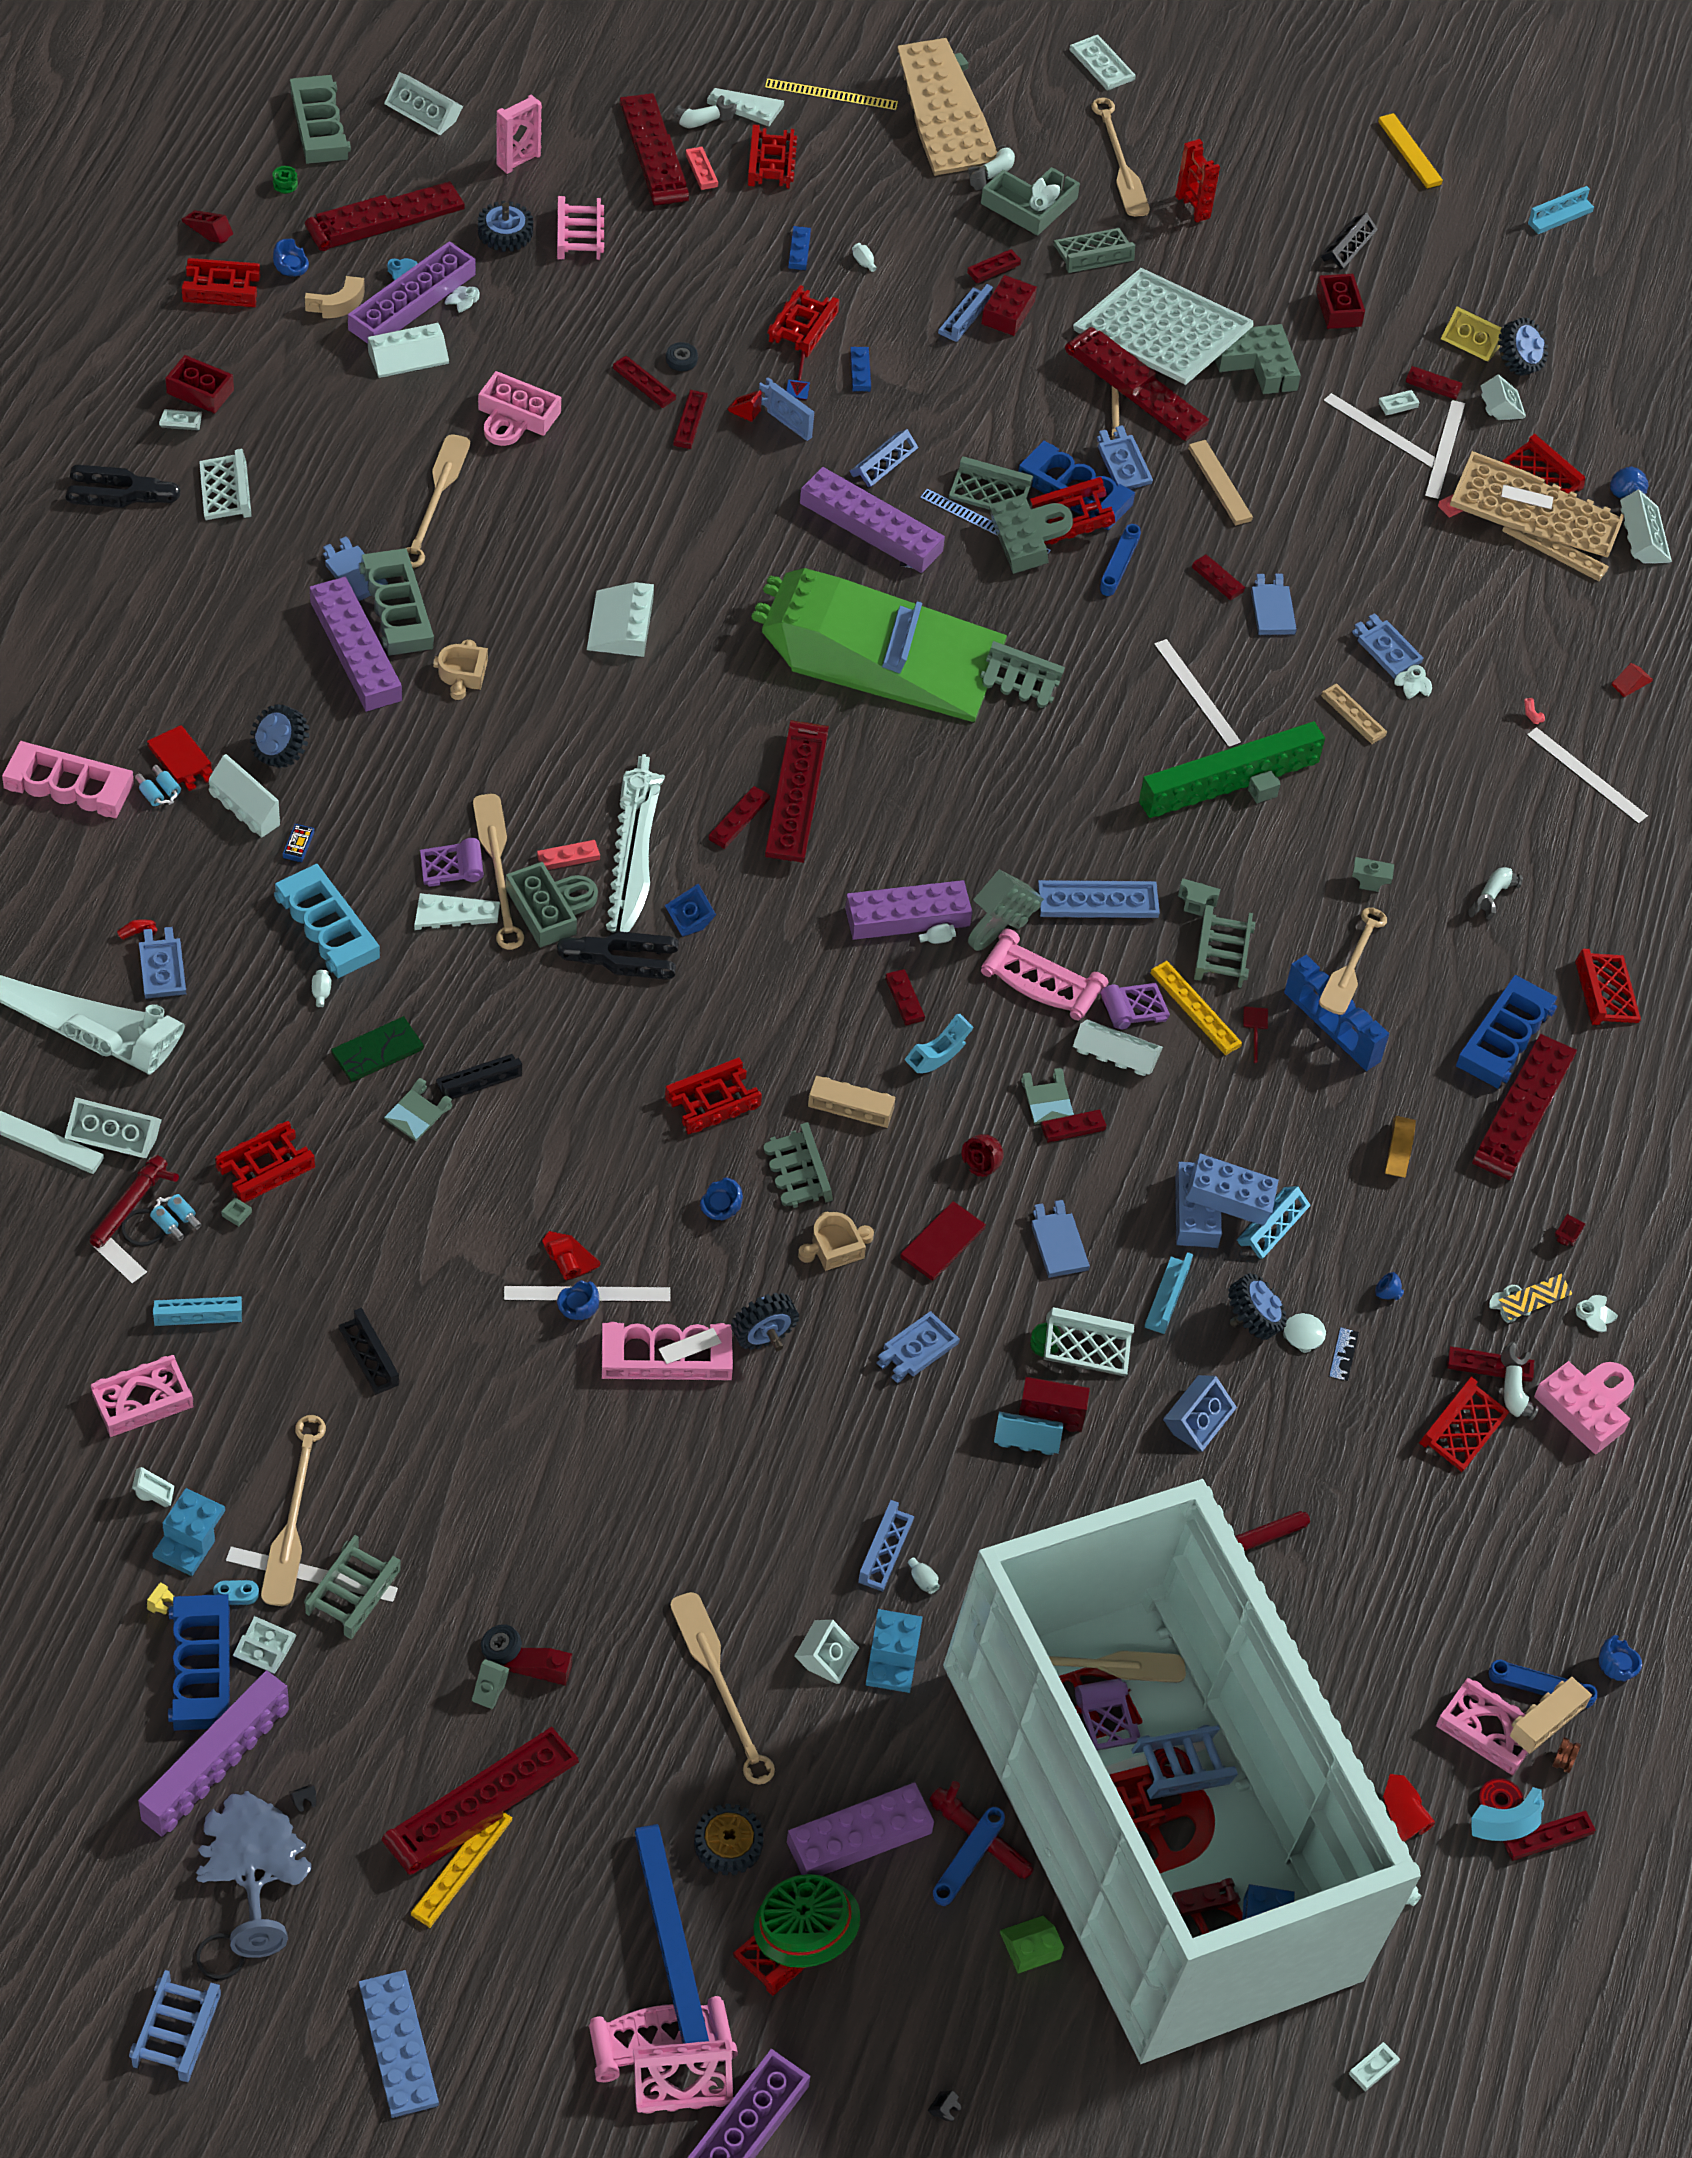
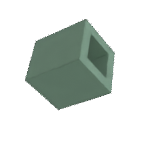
M1268 771L1251 777L1248 791L1256 803H1260L1278 796L1280 781L1274 776L1272 771Z

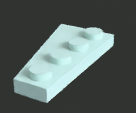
M714 88L707 98V104L713 106L716 105L717 99L723 95L725 97L724 105L737 104L735 114L766 126L771 125L784 106L783 100Z
M420 893L414 925L415 930H421L422 927L427 926L440 928V925L452 924V927L461 926L460 924L471 923V925L498 923L500 902Z

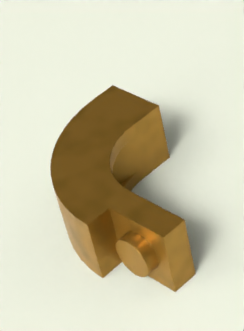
M1400 1116L1393 1118L1392 1136L1385 1165V1174L1406 1177L1416 1120Z

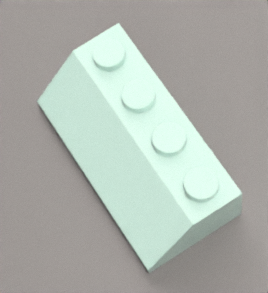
M401 72L398 73L384 103L438 135H441L456 122L463 108L457 102Z
M439 323L368 337V353L378 378L449 364L445 339Z
M1639 489L1621 499L1622 508L1620 510L1625 518L1624 526L1628 530L1629 535H1627V538L1632 547L1630 550L1632 556L1635 559L1638 558L1642 563L1672 562L1658 506Z
M225 754L209 778V792L214 798H218L226 809H230L235 813L240 821H244L253 833H257L262 838L280 826L279 801Z
M1085 1020L1080 1024L1073 1047L1077 1048V1052L1088 1055L1091 1053L1097 1055L1096 1059L1107 1062L1110 1060L1116 1062L1115 1066L1123 1069L1130 1067L1135 1069L1134 1072L1142 1076L1152 1073L1163 1048L1090 1020Z
M75 1097L65 1139L147 1158L157 1139L162 1119Z

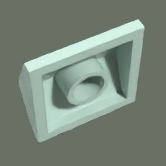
M164 409L159 425L162 428L199 430L202 412Z

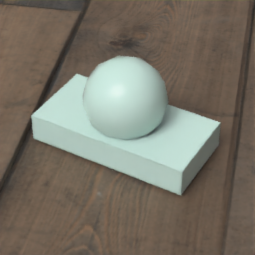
M140 1467L136 1469L132 1489L136 1490V1495L139 1499L143 1501L153 1500L164 1507H168L171 1505L174 1485Z

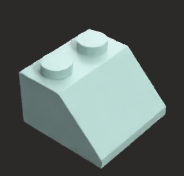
M1499 374L1481 385L1483 392L1481 396L1486 402L1487 406L1485 409L1490 416L1493 415L1498 420L1523 419L1526 417L1518 391Z
M814 1620L795 1657L807 1670L839 1684L859 1647L834 1620Z

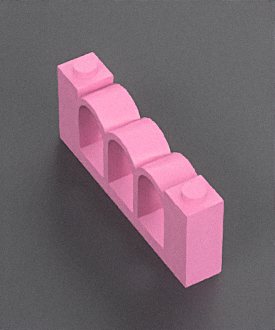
M23 741L19 742L2 775L4 789L23 793L25 790L34 797H43L51 794L52 799L60 804H70L77 801L80 808L86 811L97 810L98 814L116 819L134 784L133 771ZM38 764L53 768L47 779L43 781L30 780ZM64 771L79 775L73 786L65 789L57 787ZM90 778L105 782L98 794L92 796L83 794Z
M602 1323V1379L732 1380L731 1325L724 1323L710 1324V1329L714 1328L721 1341L720 1344L709 1348L710 1361H685L684 1357L680 1361L666 1364L665 1361H654V1346L658 1341L671 1339L678 1342L709 1330V1328L704 1325L695 1324L685 1328L682 1332L675 1325L663 1324L651 1331L649 1327L643 1324H630L624 1328V1323ZM636 1338L645 1341L649 1346V1361L624 1360V1345L627 1341Z

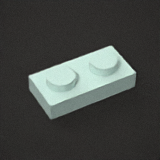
M1409 390L1381 397L1378 403L1384 413L1390 415L1418 408L1420 402L1413 391Z
M1383 2042L1350 2070L1349 2075L1366 2092L1395 2067L1400 2059Z

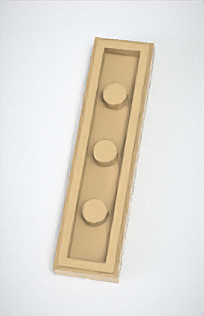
M1337 683L1322 691L1321 696L1371 744L1386 736L1387 731Z

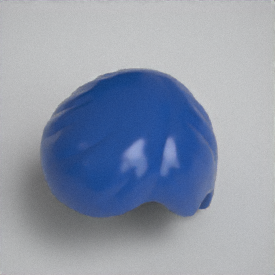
M282 239L276 243L273 250V262L276 269L287 276L297 277L303 275L309 267V261L304 254L303 248H298L294 239Z
M1625 467L1613 475L1610 489L1617 498H1624L1638 489L1646 494L1648 480L1640 469Z
M723 1178L721 1181L712 1182L706 1194L701 1198L700 1207L702 1212L714 1220H726L734 1216L740 1210L743 1201L740 1185L730 1178Z
M582 1280L578 1281L573 1287L563 1289L557 1298L559 1310L569 1319L584 1320L590 1318L599 1307L600 1296L598 1289L593 1282H584Z
M1613 1635L1603 1643L1599 1652L1598 1663L1601 1670L1609 1678L1616 1681H1627L1639 1674L1642 1668V1660L1640 1655L1628 1646L1626 1640L1619 1641V1636Z

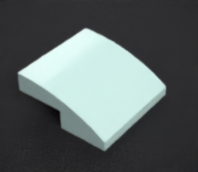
M254 1616L246 1635H242L233 1656L275 1674L292 1646L296 1634Z

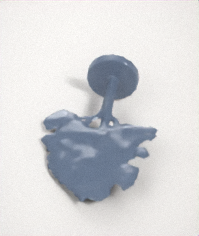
M245 1791L242 1795L231 1794L223 1803L225 1808L222 1814L211 1809L205 1817L204 1833L205 1835L215 1836L216 1840L210 1846L202 1845L198 1849L203 1857L211 1858L204 1867L200 1866L196 1871L198 1875L196 1880L202 1883L207 1881L236 1880L240 1886L245 1887L248 1895L250 1921L237 1926L232 1931L230 1946L232 1951L240 1956L261 1958L279 1952L286 1946L288 1940L285 1926L277 1921L261 1919L259 1896L261 1887L265 1883L276 1879L291 1885H297L311 1871V1863L305 1857L295 1860V1856L305 1849L306 1844L298 1839L296 1834L292 1833L293 1826L290 1824L288 1816L284 1815L282 1811L275 1808L271 1803L267 1804L262 1799L250 1794L249 1791ZM263 1869L265 1871L264 1876L255 1882V1870ZM242 1875L246 1877V1881L242 1880Z

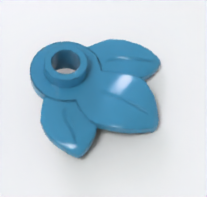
M408 258L402 260L390 259L387 263V268L395 281L418 263Z

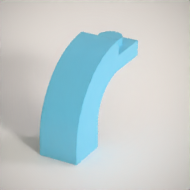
M956 1014L936 1039L927 1044H916L904 1060L917 1073L933 1071L952 1059L966 1044L964 1040L974 1027L961 1014Z
M1533 1787L1525 1800L1519 1806L1511 1809H1496L1481 1804L1471 1818L1472 1836L1492 1841H1507L1532 1833L1541 1824V1812L1544 1807L1542 1790Z

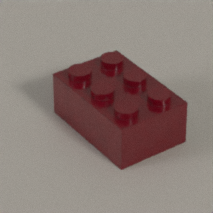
M1354 274L1319 276L1316 293L1327 329L1362 327L1365 308Z
M1004 275L983 309L982 324L1015 336L1035 303L1037 287Z
M187 355L182 357L165 378L167 394L214 414L234 391L233 374Z
M1026 1377L1019 1415L1062 1422L1063 1429L1070 1432H1082L1090 1388Z

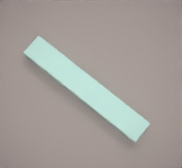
M0 1111V1135L92 1174L95 1173L104 1159V1155Z

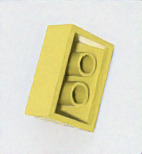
M1456 307L1441 339L1489 362L1500 347L1498 341L1501 339L1498 337L1501 334V327Z

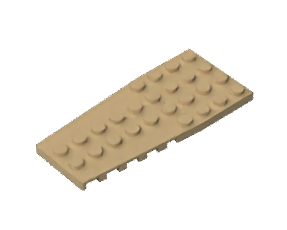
M947 38L899 45L897 53L900 56V65L903 67L904 80L907 82V91L911 97V106L915 112V122L934 176L965 171L970 167L983 166L994 160L997 150L987 122Z
M1473 451L1449 505L1497 524L1604 557L1609 556L1624 518L1623 514L1619 517L1611 513L1610 508L1604 507V509L1593 505L1594 501L1588 499L1586 502L1577 498V494L1574 492H1570V494L1565 493L1556 484L1549 486L1544 483V479ZM1503 485L1553 497L1552 509L1501 497Z

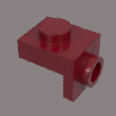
M1567 1214L1558 1230L1556 1229L1555 1231L1556 1241L1564 1246H1568V1244L1574 1246L1586 1224Z

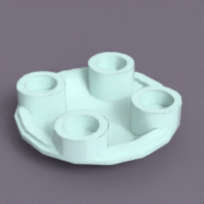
M1301 1313L1295 1314L1287 1320L1283 1336L1291 1345L1300 1349L1301 1352L1309 1353L1311 1349H1315L1323 1343L1326 1330L1324 1324L1318 1318L1310 1314Z

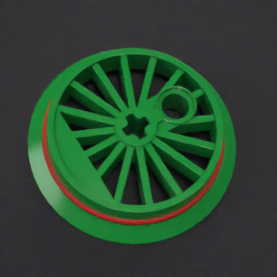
M811 1874L791 1877L776 1885L765 1897L754 1920L755 1940L764 1955L778 1964L798 1968L820 1965L840 1955L852 1943L860 1926V1909L850 1891L829 1878ZM794 1891L795 1900L788 1893ZM823 1925L831 1927L832 1929L828 1931Z

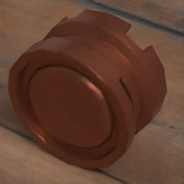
M1564 1737L1552 1767L1557 1769L1561 1767L1564 1769V1772L1570 1773L1581 1744L1577 1742L1573 1744L1568 1738Z

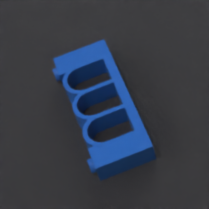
M1043 441L1019 465L1018 472L1032 475V487L1044 494L1066 488L1072 480L1081 479L1088 481L1102 477L1108 496L1101 503L1102 509L1112 507L1115 514V523L1133 505L1134 491L1121 484L1117 486L1115 481L1106 476L1096 477L1095 471L1088 465H1074V460L1069 454L1059 452L1057 447L1046 441ZM1054 467L1066 470L1057 480L1045 473ZM1088 497L1083 498L1085 505L1094 502L1088 499ZM1080 504L1070 507V509L1083 516ZM1097 509L1088 512L1089 518L1099 516ZM1113 523L1109 527H1105V529L1109 530L1115 523Z
M1304 955L1291 964L1284 993L1367 1072L1381 1062L1390 1033L1376 1020L1373 1021L1372 1017L1364 1009L1356 1008L1352 999L1346 1012L1342 1015L1322 1008L1319 1000L1330 977L1325 972L1319 971L1320 967L1308 955Z
M1514 975L1460 1053L1456 1066L1499 1089L1502 1083L1506 1084L1512 1075L1509 1071L1514 1067L1518 1054L1527 1048L1531 1035L1540 1029L1542 1021L1545 1022L1548 1016L1552 1017L1558 1007L1555 1005L1557 997ZM1508 1004H1511L1530 1014L1535 1020H1525L1505 1008ZM1498 1022L1521 1035L1522 1039H1513L1492 1027ZM1484 1040L1507 1053L1509 1057H1498L1479 1046Z
M224 1594L173 1597V1605H169V1619L174 1620L173 1633L177 1649L174 1651L173 1663L177 1677L173 1683V1708H168V1721L173 1722L174 1731L209 1729L230 1708L229 1596ZM219 1626L218 1640L190 1641L182 1638L180 1634L189 1627ZM219 1654V1668L186 1669L180 1665L181 1661L187 1656ZM219 1683V1697L191 1699L185 1698L180 1694V1691L187 1685Z

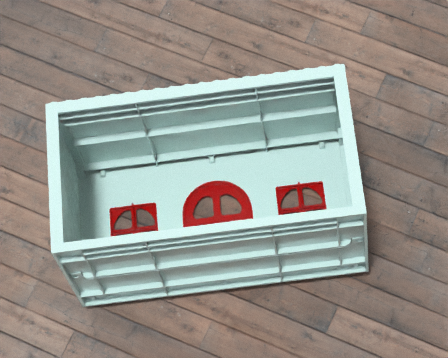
M1200 1479L979 1550L943 1666L1140 2064L1363 1982L1420 1879V1869L1417 1863L1413 1862L1410 1857L1406 1843L1399 1837L1395 1823L1388 1817L1383 1801L1377 1797L1372 1781L1368 1780L1365 1775L1361 1761L1354 1755L1350 1741L1343 1735L1339 1721L1332 1715L1328 1701L1323 1698L1317 1681L1312 1678L1308 1671L1307 1662L1298 1653L1296 1642L1293 1639L1291 1640L1287 1633L1285 1622L1280 1620L1276 1613L1275 1604L1269 1600L1264 1584L1258 1580L1253 1564L1247 1560L1242 1544L1236 1540L1232 1526L1225 1520L1221 1506L1217 1505L1213 1498V1492L1206 1485L1205 1481ZM1118 1651L1177 1654L1182 1657L1185 1663L1186 1676L1181 1682L1121 1680L1126 1682L1128 1687V1695H1125L1132 1723L1138 1726L1140 1738L1147 1735L1156 1737L1195 1730L1203 1725H1209L1210 1727L1219 1725L1220 1730L1212 1739L1223 1766L1226 1768L1235 1766L1238 1775L1229 1785L1179 1794L1181 1797L1179 1805L1162 1810L1166 1813L1162 1824L1184 1816L1189 1817L1194 1822V1836L1185 1848L1177 1852L1171 1851L1158 1827L1154 1829L1143 1828L1139 1832L1144 1831L1148 1834L1158 1854V1857L1152 1860L1105 1768L1144 1752L1133 1754L1131 1749L1135 1744L1097 1751L1078 1715L1082 1713L1081 1708L1078 1705H1073L1063 1686V1683L1066 1681L1072 1682L1074 1687L1083 1685L1080 1677L1087 1675L1098 1676L1107 1680L1119 1677L1098 1668L1054 1666L1048 1656L1098 1659ZM1097 1711L1089 1712L1090 1718L1099 1724L1101 1719ZM1119 1726L1115 1734L1122 1739L1130 1738L1128 1730ZM1100 1730L1097 1731L1098 1736H1096L1098 1744L1109 1740L1110 1737ZM1207 1749L1196 1752L1202 1768L1206 1771L1214 1770ZM1170 1764L1164 1765L1167 1772L1173 1773ZM1135 1785L1124 1787L1129 1798L1136 1796L1134 1791ZM1134 1806L1138 1817L1144 1816L1141 1806ZM1232 1878L1235 1884L1234 1890L1239 1893L1241 1901L1237 1904L1218 1909L1233 1915L1239 1922L1210 1932L1201 1913L1192 1914L1191 1916L1201 1933V1936L1192 1938L1171 1897L1173 1892ZM1249 1884L1295 1891L1294 1902L1242 1920L1243 1898ZM1225 1891L1220 1892L1222 1897L1227 1896Z

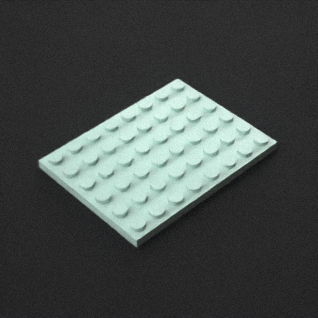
M1140 268L1078 320L1073 327L1074 331L1080 334L1089 327H1093L1097 331L1100 330L1146 366L1186 385L1252 328L1253 320Z

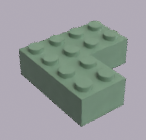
M1051 167L1040 178L1044 179L1046 186L1059 185L1060 193L1055 199L1056 202L1046 211H1035L1030 206V199L1033 196V185L1002 170L983 187L981 204L1038 236L1078 199L1080 183L1066 176L1064 189L1062 190L1064 174ZM1040 199L1037 200V205H1038V206L1041 205V200H1040Z
M1282 324L1250 328L1215 359L1219 372L1254 368L1263 394L1278 393L1282 377H1284L1281 387L1282 392L1298 390L1301 374Z

